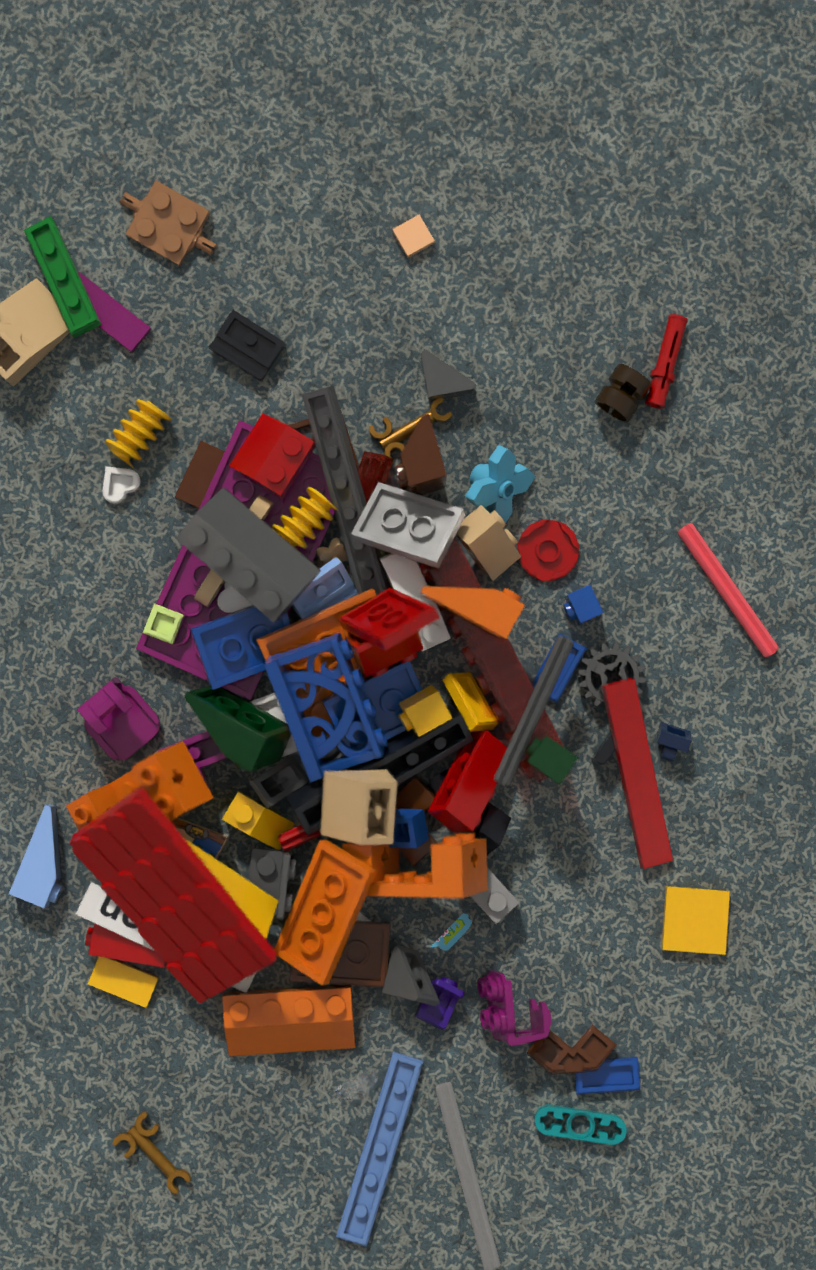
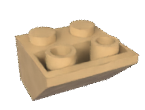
M387 770L324 771L320 833L324 836L359 845L393 844L397 781Z

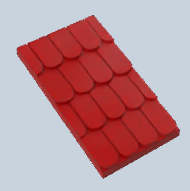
M142 786L73 834L69 844L72 846L75 856L102 883L101 889L138 927L141 937L167 963V970L200 1004L226 990V988L244 980L245 977L247 978L274 963L277 952L268 943L266 938L278 900L186 840Z

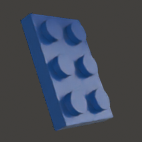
M251 606L190 629L212 690L266 670L264 666L265 660L256 639L290 625L287 612L280 620L272 622L255 606Z
M410 661L403 664L397 662L389 666V670L383 675L374 678L369 676L364 679L365 687L362 688L366 699L371 698L376 710V717H373L377 729L382 727L387 740L406 731L398 716L403 712L398 703L423 690ZM334 693L322 699V702L334 728H336L344 713L346 700ZM356 708L353 720L361 721ZM361 730L354 732V737L359 740L357 743L349 741L345 735L342 738L345 745L353 750H361L368 743L366 734Z

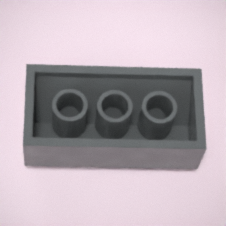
M225 487L195 513L176 537L180 543L272 622L280 620L321 572L316 565Z

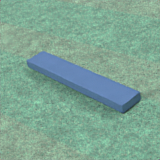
M395 1051L392 1053L336 1234L337 1238L367 1247L423 1060Z

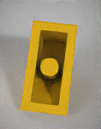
M237 792L222 820L249 836L279 851L281 845L278 836L292 829L295 825L294 822L272 809H267L265 805L242 792Z

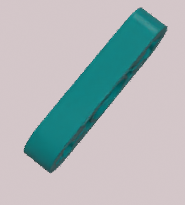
M546 1104L539 1107L534 1115L537 1129L542 1134L616 1145L624 1140L627 1133V1128L622 1118L611 1113ZM547 1111H551L554 1118L563 1120L562 1114L569 1113L565 1123L567 1131H560L562 1124L552 1123L550 1128H545L544 1122L540 1121L541 1116L545 1117ZM579 1115L585 1116L589 1120V1127L583 1133H577L571 1128L572 1120ZM594 1118H600L598 1124L601 1126H609L610 1121H615L616 1126L621 1129L620 1133L616 1132L613 1138H609L605 1130L597 1129L598 1136H592L595 1130Z

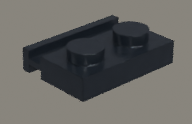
M232 310L216 334L215 339L210 343L209 350L262 382L286 343L240 313Z

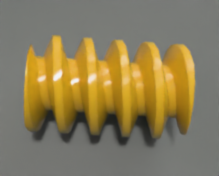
M137 399L135 403L140 411L129 409L127 412L132 421L121 419L120 424L124 431L114 429L112 433L117 440L106 439L104 441L114 455L133 469L134 467L130 459L139 461L142 459L137 451L138 448L146 451L150 449L145 439L157 440L152 430L164 431L165 428L160 422L161 418L168 421L172 420L165 412L148 400Z
M311 487L306 489L310 499L299 496L297 499L301 509L292 505L289 507L292 518L285 515L280 517L284 527L276 524L272 526V529L293 547L299 546L306 549L308 546L304 537L306 536L314 540L316 536L312 528L315 527L323 530L325 527L320 519L325 518L332 521L333 517L329 510L332 508L338 511L328 499Z

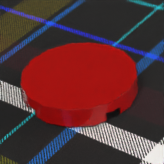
M540 520L531 524L521 534L517 544V551L521 555V558L518 560L522 569L530 577L540 581H556L565 577L575 567L579 557V543L575 533L566 524L555 520Z

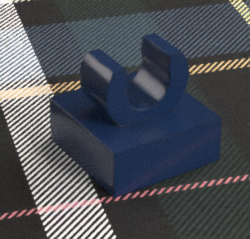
M661 722L657 732V743L663 745L661 758L673 762L677 750L688 753L692 742L691 731Z

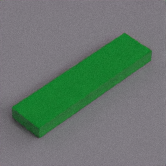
M52 216L24 229L70 334L76 338L102 325Z

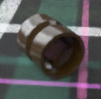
M618 364L609 377L610 386L602 388L595 399V404L607 413L612 407L611 416L622 422L629 423L638 408L636 401L644 399L652 384L645 376L624 364ZM622 387L623 389H625L626 391H628L629 394H627V393H625L624 391L620 390V388Z

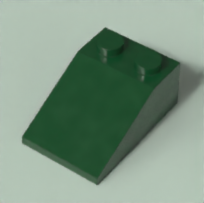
M210 686L186 692L184 698L224 756L234 761V765L237 768L246 772H252L281 760L292 735L287 723L222 687L212 690Z

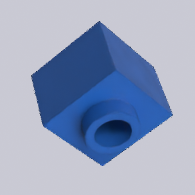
M591 585L574 591L565 597L567 603L563 604L564 610L569 620H576L578 625L603 614V610Z
M395 809L393 844H389V848H418L429 840L424 809Z

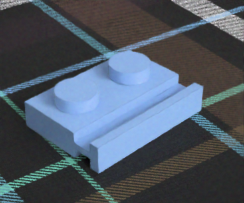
M337 557L319 568L321 572L292 605L300 619L358 595L343 563Z

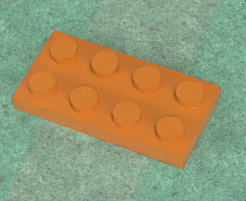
M327 839L319 841L274 948L277 956L320 985L329 984L377 871Z

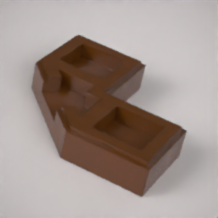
M416 776L396 795L395 809H424L425 813L436 795ZM429 833V840L418 848H399L400 852L413 866L417 865L431 852L432 844L438 843Z
M591 1025L573 1048L549 1030L548 1036L537 1040L527 1051V1055L551 1075L596 1072L617 1045L595 1026Z

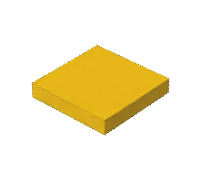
M666 886L661 949L726 955L730 891Z

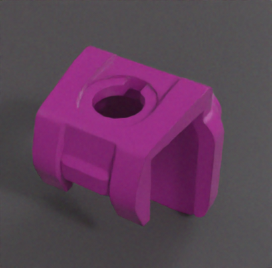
M118 677L110 680L76 709L85 719L84 726L87 732L109 757L119 761L126 760L155 737L160 729V719L155 711L135 688L125 686Z
M494 970L487 971L483 978H478V994L480 997H485L488 1000L486 1009L480 1011L481 1026L483 1029H488L492 1032L495 1040L515 1046L548 1036L551 1026V1013L545 1002L541 1001L537 1004L535 999H529L531 1029L515 1030L511 980H506L503 973Z

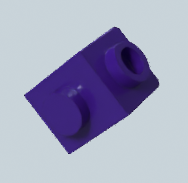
M441 977L431 981L440 1003L436 1006L420 1003L414 1017L440 1030H444L447 1027L457 1001L463 998L465 992L457 988L458 983Z

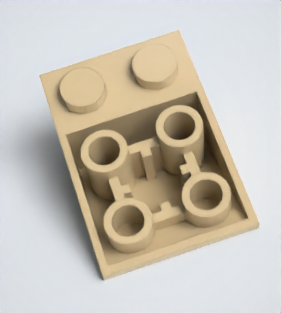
M37 278L0 303V375L13 387L70 333L53 294Z

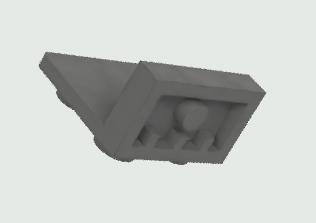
M252 848L249 881L278 900L274 915H277V919L283 920L284 912L290 913L292 891L286 890L287 881L294 880L296 859H290V852Z

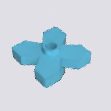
M498 445L488 460L489 464H479L472 470L470 475L471 487L466 493L465 498L476 507L482 505L489 513L495 510L506 523L512 514L513 495L526 492L535 479V475L527 467L520 464L515 465L516 456L509 449Z

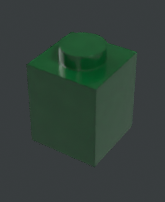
M544 735L541 740L535 737L525 752L529 755L526 761L529 765L559 785L578 759L577 756L547 735Z

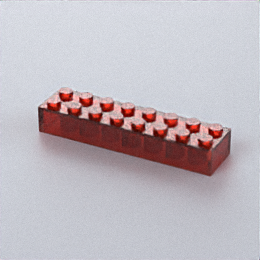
M456 537L439 568L418 563L426 583L431 581L434 587L482 589ZM436 604L440 611L445 609L442 606ZM446 609L450 617L447 620V626L454 639L461 638L465 646L462 648L461 653L469 667L475 665L479 673L475 680L483 695L490 694L494 702L490 708L498 723L504 721L509 731L504 736L509 744L534 688L508 638L503 641ZM545 709L528 747L535 737L541 740L544 735L549 736L563 746ZM524 753L523 761L519 765L526 779L530 780L533 778L538 783L547 779L548 777L526 762L529 755Z

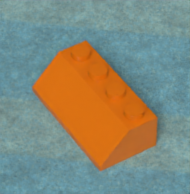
M352 985L252 990L245 993L236 991L225 992L222 996L224 1030L229 1056L356 1048Z

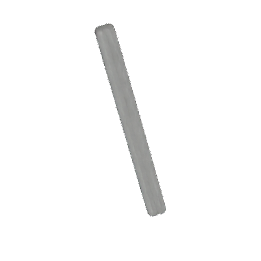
M451 1082L440 1083L436 1085L435 1090L484 1270H496L500 1268L501 1264Z

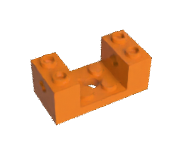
M184 741L152 754L132 766L133 770L107 785L86 793L66 805L78 830H80L141 786L171 822L213 799V796Z
M456 833L455 836H444L443 842L432 844V871L427 872V875H417V871L413 870L399 871V848H389V844L359 845L351 842L342 844L344 851L377 871L367 896L466 898L488 890L486 839H475V833Z

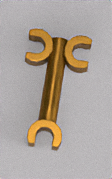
M443 398L434 400L430 410L422 414L429 413L431 423L435 421L446 422L452 417L451 412L445 415H439L436 412V408L444 403ZM422 415L393 432L392 423L387 417L383 418V422L386 425V430L383 433H378L372 425L369 426V433L373 438L379 440L385 451L384 456L388 464H394L390 456L392 450L398 449L401 452L404 450L405 446L399 442L412 435Z
M147 1111L142 1112L137 1117L136 1124L127 1133H121L115 1137L112 1144L116 1146L122 1140L129 1142L130 1149L124 1154L125 1158L131 1157L138 1145L168 1178V1189L172 1193L177 1194L179 1188L174 1184V1178L181 1176L188 1183L192 1179L191 1175L187 1170L177 1169L147 1137L154 1135L160 1125L157 1123L151 1129L144 1128L142 1121L149 1113Z

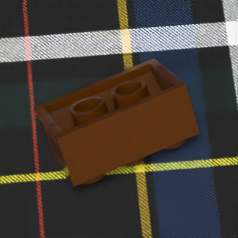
M429 413L422 415L400 455V464L396 465V477L399 488L418 495L444 489L447 478Z

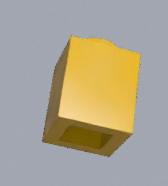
M432 685L398 703L403 711L398 715L407 732L413 730L418 737L452 719L439 691Z

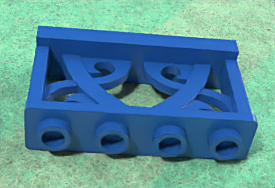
M340 632L287 652L271 655L264 664L310 782L323 778L324 771H340L375 758L383 757L385 746L388 745L382 727L377 729L373 718L376 717L374 704L371 698L366 699L362 688L365 687L362 673L359 669L355 670L350 658H353L354 655L348 639L343 640ZM322 652L332 653L337 658L338 666L336 669H329L326 665L327 660H325L320 672H317L314 669L315 658ZM308 657L307 670L286 669L285 664ZM342 675H344L347 685L338 680ZM306 683H309V696L307 698H300L296 694V690L303 688L306 691ZM317 685L333 691L346 700L344 713L335 729L322 718L315 716L305 717L303 711L313 703L317 692ZM356 708L361 721L353 720ZM321 726L330 736L327 738L322 731L320 737H315L312 734V728ZM361 730L366 734L368 743L361 750H353L342 741L344 735L349 741L357 743L359 740L354 737V732ZM336 746L345 754V756L327 762L322 760V757Z

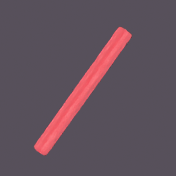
M692 523L681 528L678 531V535L762 656L766 658L774 654L779 649L778 645Z

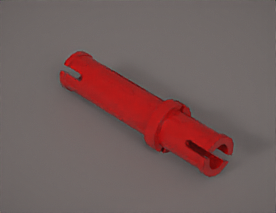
M677 314L668 315V322L656 367L651 370L650 374L652 386L645 401V404L655 409L665 408L670 384L674 383L675 380L673 372L686 323L688 322V319L684 316Z

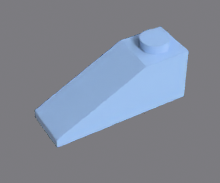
M51 804L44 806L9 892L12 896L42 908L49 907L51 902L56 903L63 887L58 884L61 878L56 806Z

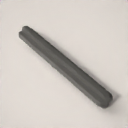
M564 636L557 637L494 776L495 782L504 786L511 784L574 645L572 640Z

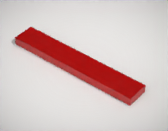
M627 678L602 685L640 867L646 869L673 861L635 679Z

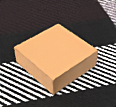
M420 214L392 229L407 258L435 243Z

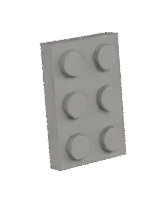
M378 482L351 536L354 541L439 568L466 515L462 508Z

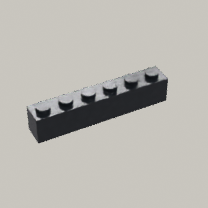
M448 704L446 707L452 716L451 720L420 737L413 730L408 732L406 730L387 740L388 745L385 746L383 757L375 758L340 771L387 770L397 781L398 785L473 742L474 739L462 715L451 704ZM324 776L285 797L308 836L321 829Z

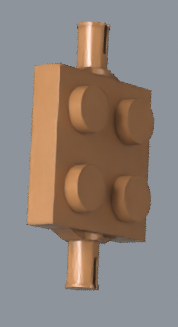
M157 180L142 201L127 192L123 194V197L127 200L121 198L120 204L135 212L134 220L128 228L126 236L181 266L187 254L195 247L208 253L210 256L213 254L214 251L204 244L213 249H216L217 244L202 236L203 226L211 214L209 210Z

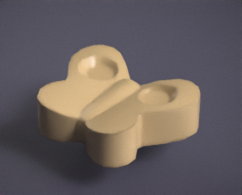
M334 538L328 548L320 547L316 550V554L319 557L317 561L318 568H321L335 557L341 562L348 560L344 544H342L339 538Z

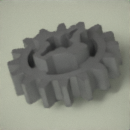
M615 642L611 650H608L607 645L603 643L600 645V653L593 648L589 650L592 657L591 660L582 658L581 662L586 668L577 671L578 675L584 676V681L580 682L578 687L587 688L588 691L583 697L586 699L593 696L595 698L593 701L594 707L603 702L604 708L607 711L602 685L607 684L608 677L604 673L605 671H612L618 664L616 677L619 678V681L627 679L624 667L628 664L632 672V678L635 679L636 687L638 684L646 683L645 678L639 677V672L645 670V666H637L635 663L640 658L639 654L633 657L628 655L631 647L627 646L620 651L619 644ZM616 656L610 664L605 665L598 662L602 657ZM591 672L597 675L599 681L597 691L591 681ZM637 687L638 695H641L643 692Z

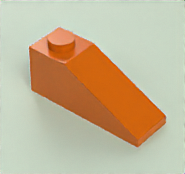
M423 586L420 595L503 641L507 639L525 606L519 602L522 598L521 596L506 588L501 592L497 589Z

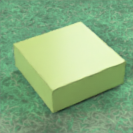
M154 604L143 633L174 644L185 615Z

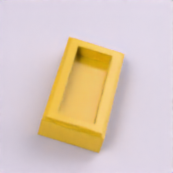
M471 672L448 673L442 681L470 732L493 730L499 723Z
M98 957L88 985L147 1008L159 977L116 959Z

